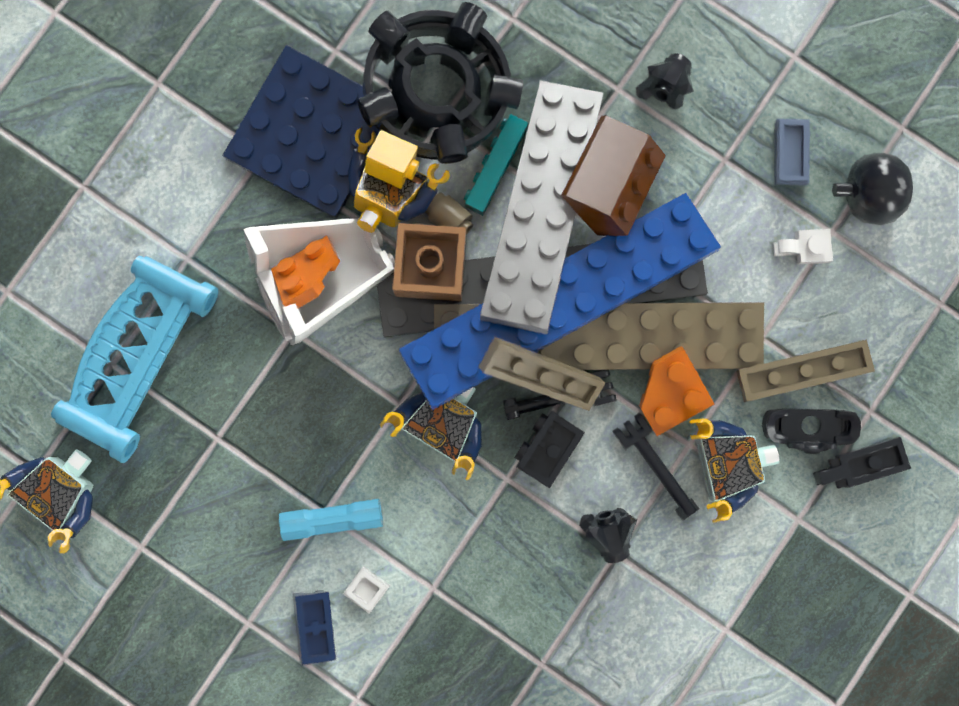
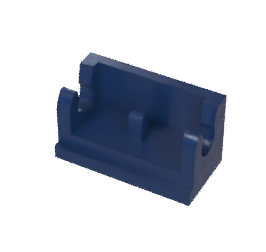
M317 590L313 593H293L299 661L302 665L336 660L329 591Z

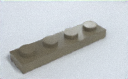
M494 337L478 366L483 373L590 411L605 385V382L598 376Z
M866 339L739 369L736 372L743 400L748 402L875 372Z

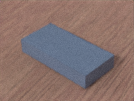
M777 119L775 121L774 185L807 186L809 184L810 119Z

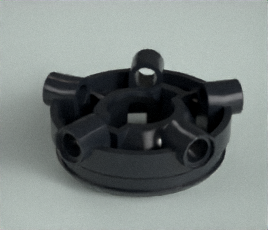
M462 2L457 13L443 10H424L410 13L399 19L389 10L380 14L368 30V33L375 41L368 52L364 67V97L357 100L358 108L366 124L369 127L376 126L379 132L383 130L418 146L416 157L438 160L441 164H452L465 160L468 157V152L474 150L487 140L500 124L506 109H518L522 95L523 80L511 77L509 64L502 48L495 38L483 28L487 19L485 11L473 3ZM416 37H443L446 44H422ZM472 52L475 53L477 56L472 60L465 55L470 56ZM440 55V64L452 69L463 80L465 84L464 95L468 106L459 113L451 104L447 106H433L423 102L417 97L411 86L410 75L412 66L416 67L424 64L425 57ZM395 58L388 80L389 89L383 87L373 92V76L378 64L382 60L388 65ZM483 63L491 76L487 87L484 115L492 116V119L485 128L474 118L481 104V80L476 68L480 67ZM396 121L402 126L400 131L394 127ZM438 127L433 131L429 143L421 142L407 136L409 132L415 136L426 139L428 131L431 128ZM466 127L475 134L474 137L467 140L464 139L463 133Z

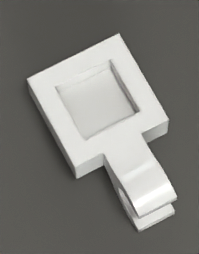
M831 229L798 230L795 232V239L778 240V243H773L774 256L796 255L797 265L830 263L833 261Z

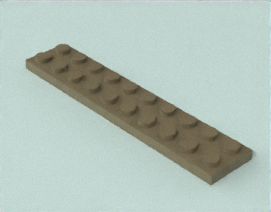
M764 302L624 303L536 353L580 370L650 369L653 361L682 346L695 369H743L764 364ZM434 304V330L480 304Z

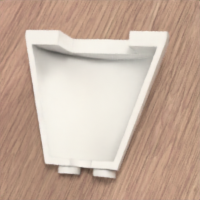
M359 218L243 229L249 259L252 264L255 263V272L258 277L256 281L264 302L280 334L286 341L289 340L291 345L300 343L394 272L395 259L391 253L387 254L385 250H381L380 247L383 246V239L377 228L374 233L366 232L357 225ZM328 236L340 259L339 265L335 271H328L322 282L325 287L319 297L300 308H297L296 304L285 307L271 268L275 267L282 259L291 257L305 249L309 243Z

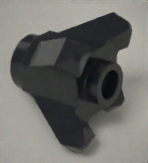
M674 53L665 58L663 62L647 66L649 77L636 87L637 97L647 100L654 96L657 100L666 102L673 110L682 107L684 96L694 92L690 79V74L692 73L690 60L682 54Z
M617 508L614 511H603L595 517L593 514L581 517L579 526L586 533L585 538L599 550L605 562L617 563L629 557L630 540L637 523L636 518L622 508Z

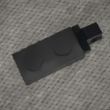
M895 437L836 455L835 458L828 460L829 468L813 472L816 485H826L835 482L838 489L843 487L850 488L909 470L911 466L901 437Z

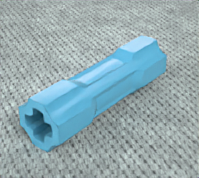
M380 499L312 510L303 509L279 513L280 534L283 541L308 538L313 535L382 527L383 517Z

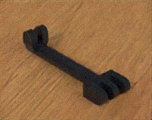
M610 370L590 373L601 379L611 375ZM613 382L605 383L601 391L613 389ZM600 392L594 402V406L617 401L616 394L603 397L602 392ZM542 395L521 401H516V398L503 401L507 420L520 418V414L566 402Z
M638 413L634 418L641 428L636 430L628 420L623 423L630 434L628 437H625L618 427L612 432L625 451L635 445L679 506L675 511L683 521L698 511L699 507L692 498H688L645 438L653 430L641 413Z

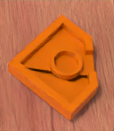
M328 236L309 243L305 249L291 257L282 259L275 267L271 268L285 307L296 304L297 308H300L319 297L325 287L322 282L328 271H335L339 265L340 259Z
M680 346L652 362L649 371L650 377L645 393L642 394L639 407L656 436H659L713 406L715 403L686 351Z

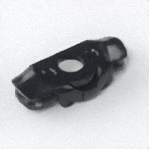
M784 408L766 411L762 420L764 436L775 443L786 444L788 448L798 449L806 454H820V452L829 449H837V445H850L856 442L860 437L861 420L857 413L852 411ZM808 416H815L819 419L820 427L814 434H806L802 430V421Z

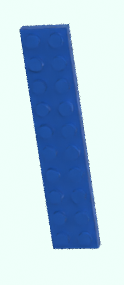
M684 193L636 219L628 236L607 235L565 258L547 334L483 321L480 318L483 307L482 303L401 347L399 353L433 410L493 377L483 373L478 366L494 337L530 351L538 352L718 252L721 246L687 193Z

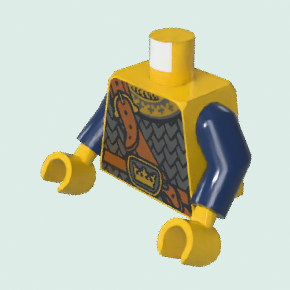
M359 128L355 133L358 149H354L348 169L349 192L355 197V209L362 212L357 225L366 232L374 233L380 222L390 227H396L401 221L407 222L425 213L438 192L436 188L438 184H444L449 180V171L446 170L442 178L437 180L434 172L438 169L439 164L434 163L428 168L427 176L417 171L412 180L406 179L401 189L365 173L366 157L369 153L367 152L368 147L374 144L376 134L372 131L371 140L368 143H363L360 139L363 128Z

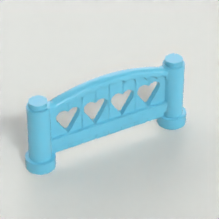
M141 255L134 260L131 266V273L135 274L136 277L135 281L109 308L86 346L74 379L71 398L66 402L60 400L51 412V417L55 419L57 424L108 450L110 457L121 463H125L133 455L140 441V434L128 427L191 311L201 317L206 316L214 306L218 296L217 287L207 282L200 284L148 256L143 257ZM145 293L153 294L163 316L136 317L135 309L142 304L141 299ZM134 321L137 323L147 345L122 347L120 345L119 339L126 333V326L129 322ZM119 350L131 374L106 376L104 374L103 368L107 363L111 362L110 355L113 351ZM102 379L109 388L115 403L91 406L87 400L88 395L95 391L94 384L96 381Z

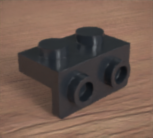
M553 410L548 416L544 413L541 414L532 428L537 433L530 444L524 441L514 457L519 461L516 468L549 489L585 433L560 417Z

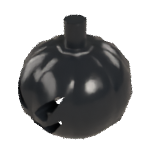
M886 153L867 154L852 165L846 183L833 184L832 193L834 197L846 196L851 213L861 222L885 225L895 222L908 210L913 194L912 175L909 167L895 155Z

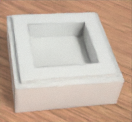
M363 566L343 595L370 614L390 585Z

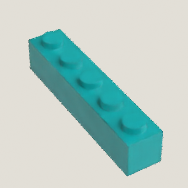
M512 114L509 115L508 119H503L499 128L502 131L499 137H494L490 146L493 149L490 155H485L481 163L484 166L482 171H477L472 181L475 183L472 190L468 189L463 200L466 201L465 208L484 216L528 129L529 122Z

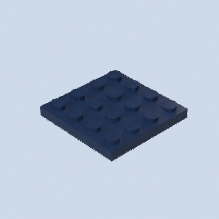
M286 45L222 156L337 219L351 195L349 192L348 169L353 151L358 149L355 133L362 127L360 139L363 143H368L371 140L372 131L375 132L376 138L380 132L376 126L369 127L366 124L358 108L357 100L364 97L362 85Z

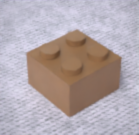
M398 223L393 280L395 296L462 301L466 228Z

